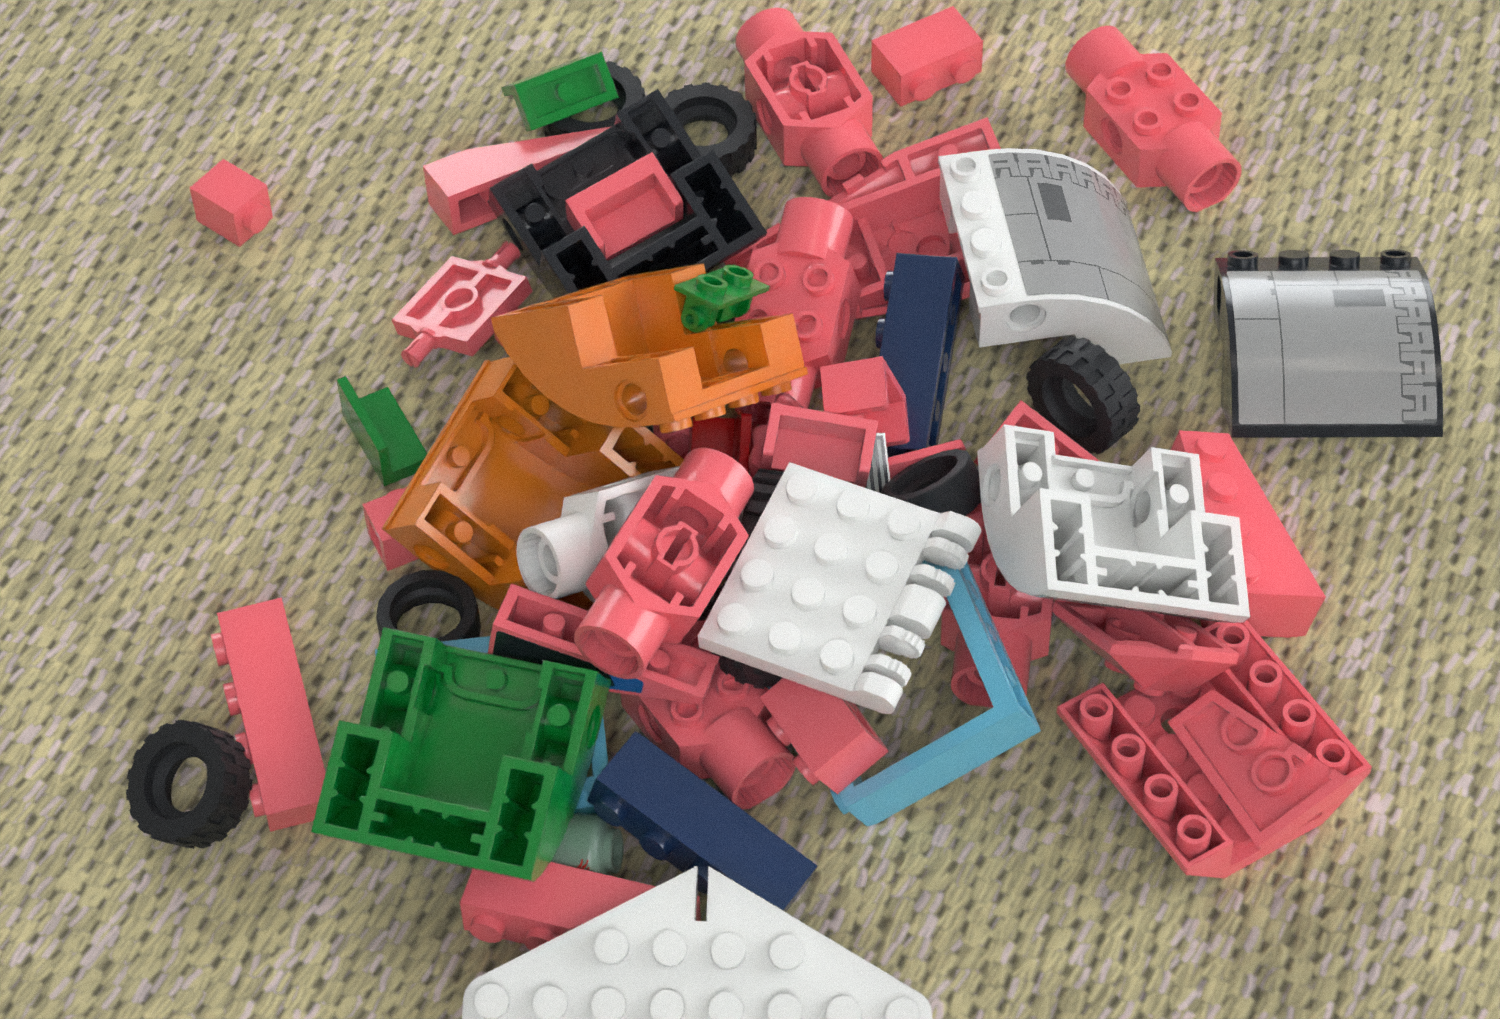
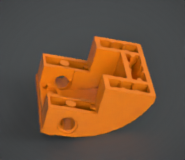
M704 263L624 276L491 317L493 330L506 353L521 373L545 397L567 412L601 425L618 428L659 425L661 433L679 431L693 426L692 416H694L695 421L725 415V404H728V408L755 404L760 401L758 392L761 393V396H771L792 390L791 380L808 375L807 367L804 366L793 313L717 324L715 321V325L699 333L692 332L684 327L681 315L686 295L675 291L674 287L676 284L696 278L698 275L706 274Z
M510 357L494 361L486 360L394 507L382 530L431 569L442 570L461 578L472 588L475 598L499 610L511 584L528 589L519 570L516 549L518 537L525 528L561 518L564 497L650 471L681 466L684 459L645 426L612 427L592 423L567 412L545 397L521 373ZM583 591L556 599L588 611L594 603L589 600Z

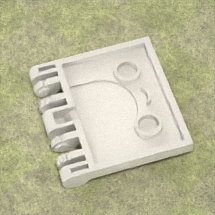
M789 462L697 636L699 648L883 714H891L894 712L903 693L902 687L907 685L912 672L902 661L892 659L887 655L878 653V651L883 649L899 656L903 655L905 658H920L926 645L922 639H928L931 636L946 605L943 597L947 598V596H950L956 584L954 582L955 579L951 578V575H948L946 571L943 572L941 569L938 570L933 566L922 563L925 560L942 567L946 566L949 569L961 570L968 560L969 555L967 553L973 550L981 534V527L971 518L949 511L940 514Z

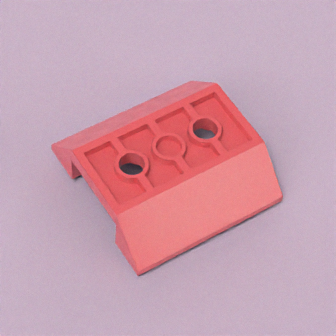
M1247 620L1244 623L1216 622L1205 628L1206 631L1238 652L1239 656L1234 666L1189 693L1166 691L1164 696L1157 697L1133 689L1115 698L1106 685L1101 683L1057 706L1059 717L1185 875L1225 879L1322 825L1371 773L1372 766ZM1213 689L1264 722L1267 727L1288 741L1294 742L1308 751L1317 760L1348 777L1356 787L1263 854L1232 811L1227 807L1225 801L1178 736L1166 732L1161 724L1165 720L1178 715Z

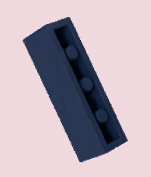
M897 253L894 271L886 272L884 299L888 301L886 318H879L877 322L875 341L876 347L880 349L879 356H883L906 395L910 441L907 444L887 447L888 457L938 445L965 276L957 257Z
M637 731L632 734L596 777L587 802L593 805L595 812L603 821L609 825L624 828L639 840L644 851L653 858L660 861L666 860L683 873L697 866V891L706 895L708 894V869L711 867L784 912H787L805 889L818 865Z

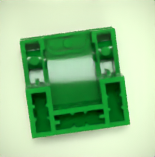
M383 627L359 724L342 720L338 722L311 832L326 837L534 882L552 861L564 838L568 824L574 815L596 746L611 679L603 677L598 671L543 660L542 665L449 646L434 637Z

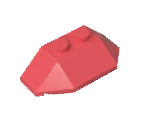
M1055 600L1052 612L1086 646L1105 659L1104 665L1107 668L1127 675L1134 681L1133 687L1136 690L1151 696L1162 697L1166 691L1189 693L1234 666L1239 656L1238 652L1186 617Z

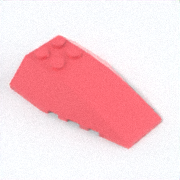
M987 117L893 152L880 160L881 168L864 178L857 174L842 184L844 189L842 192L827 200L842 206L854 218L845 259L850 262L862 288L854 321L886 315L888 301L884 299V280L887 271H894L897 253L957 257L965 276L962 300L970 297V280L958 234H949L939 197L940 167L938 156L1001 149ZM780 223L767 229L765 237L724 261L725 265H737L748 269L752 251L776 243Z

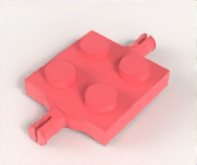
M505 241L494 255L485 261H469L451 256L392 319L398 335L414 339L401 352L402 359L409 366L416 368L433 349L445 348L473 357L495 333L491 317L516 310L533 292L526 276L507 271L512 263L520 257L519 249L513 243L509 242L508 244V241Z

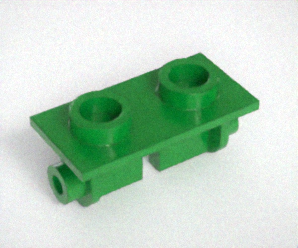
M725 265L721 269L701 274L696 278L676 284L674 290L686 295L681 315L682 324L688 330L699 333L715 325V321L721 323L734 317L737 318L745 315L750 308L752 298L769 291L770 286L754 279V274L744 267Z

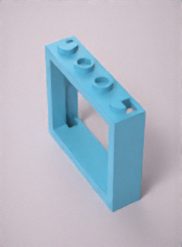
M925 560L922 564L933 566L938 570L941 569L943 572L946 571L948 575H951V578L955 579V587L951 595L947 596V600L993 708L862 782L859 776L839 794L830 789L831 795L840 811L844 815L850 812L866 826L880 823L1041 731L968 562H966L961 570L949 569L946 566L942 567Z

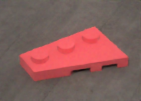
M1213 689L1168 721L1170 727L1263 854L1356 787L1348 777L1317 760L1308 751L1296 743L1288 741L1267 727L1264 722Z

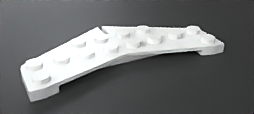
M696 866L477 977L468 985L464 993L462 1019H932V1010L928 1000L918 991L711 867L708 869L706 921H696L698 867Z

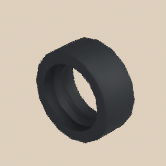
M959 449L943 451L908 466L895 475L881 491L884 495L940 514L952 511L966 516L981 503L979 472L966 450Z
M420 570L404 575L389 585L378 601L376 621L380 638L383 627L398 630V621L403 614L413 607L426 603L444 604L455 608L459 612L460 622L448 634L437 638L441 642L480 637L481 622L479 608L472 588L461 578L445 571Z

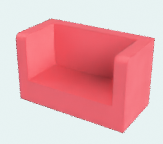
M653 152L565 200L567 220L574 231L585 226L607 261L683 219V200Z
M883 356L820 367L824 412L878 421L876 433H885L887 447L907 444L910 441L906 395Z
M771 403L760 468L784 472L789 462L865 488L871 468L878 421Z

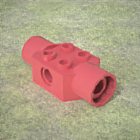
M784 8L766 9L750 17L739 29L735 40L736 49L744 61L745 100H749L752 104L757 122L783 165L809 167L823 192L831 198L844 190L842 184L852 177L860 174L864 178L881 168L880 160L883 157L871 139L873 96L832 32L803 31L794 15Z
M1114 26L1095 28L1076 42L1067 56L1065 68L1067 74L1086 94L1083 127L1137 188L1167 186L1191 212H1199L1223 201L1236 187L1242 169L1237 159L1219 141L1222 112L1169 54H1140Z
M797 197L790 199L785 204L776 243L754 250L751 254L748 270L754 274V279L769 285L770 289L765 293L754 296L748 312L741 317L735 318V321L793 313L804 366L807 367L808 375L791 380L792 390L784 393L792 396L802 407L809 409L813 390L822 387L820 367L844 363L862 288L850 262L845 259L854 223L852 214L842 206L824 199ZM758 392L759 402L735 408L738 415L741 412L752 413V419H757V425H764L768 423L771 403H774L776 395L761 396V393Z
M697 448L688 453L674 477L656 475L585 583L595 601L574 634V641L579 652L596 668L622 679L638 678L643 674L662 642L679 644L699 619L749 537L738 518L753 495L754 483L749 473L740 463L720 451L709 448Z
M980 503L973 510L972 515L966 516L977 522L981 527V534L973 550L967 553L969 555L967 562L1024 693L1027 695L1031 661L1048 656L1054 599L1040 598L1019 592L1005 580L995 563L988 544L982 505ZM943 597L946 605L942 612L941 645L955 652L951 689L957 698L969 705L993 708L947 598Z
M706 620L696 621L680 643L711 653L699 648L697 637ZM720 663L717 665L702 705L621 694L622 707L650 742L700 779L711 778L724 795L742 810L750 809L778 793L788 783L795 771L796 766L792 761L794 758L793 754L775 736L766 723L772 715L760 697L768 691V688H754V685L748 683L743 685L735 681V677L729 673L726 675L720 669Z

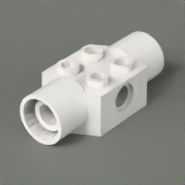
M680 466L650 471L564 497L561 518L525 528L518 537L516 549L519 570L528 589L554 599L583 591L589 600L594 602V597L585 585L586 581L656 475L674 477ZM743 511L738 518L740 522L742 520Z

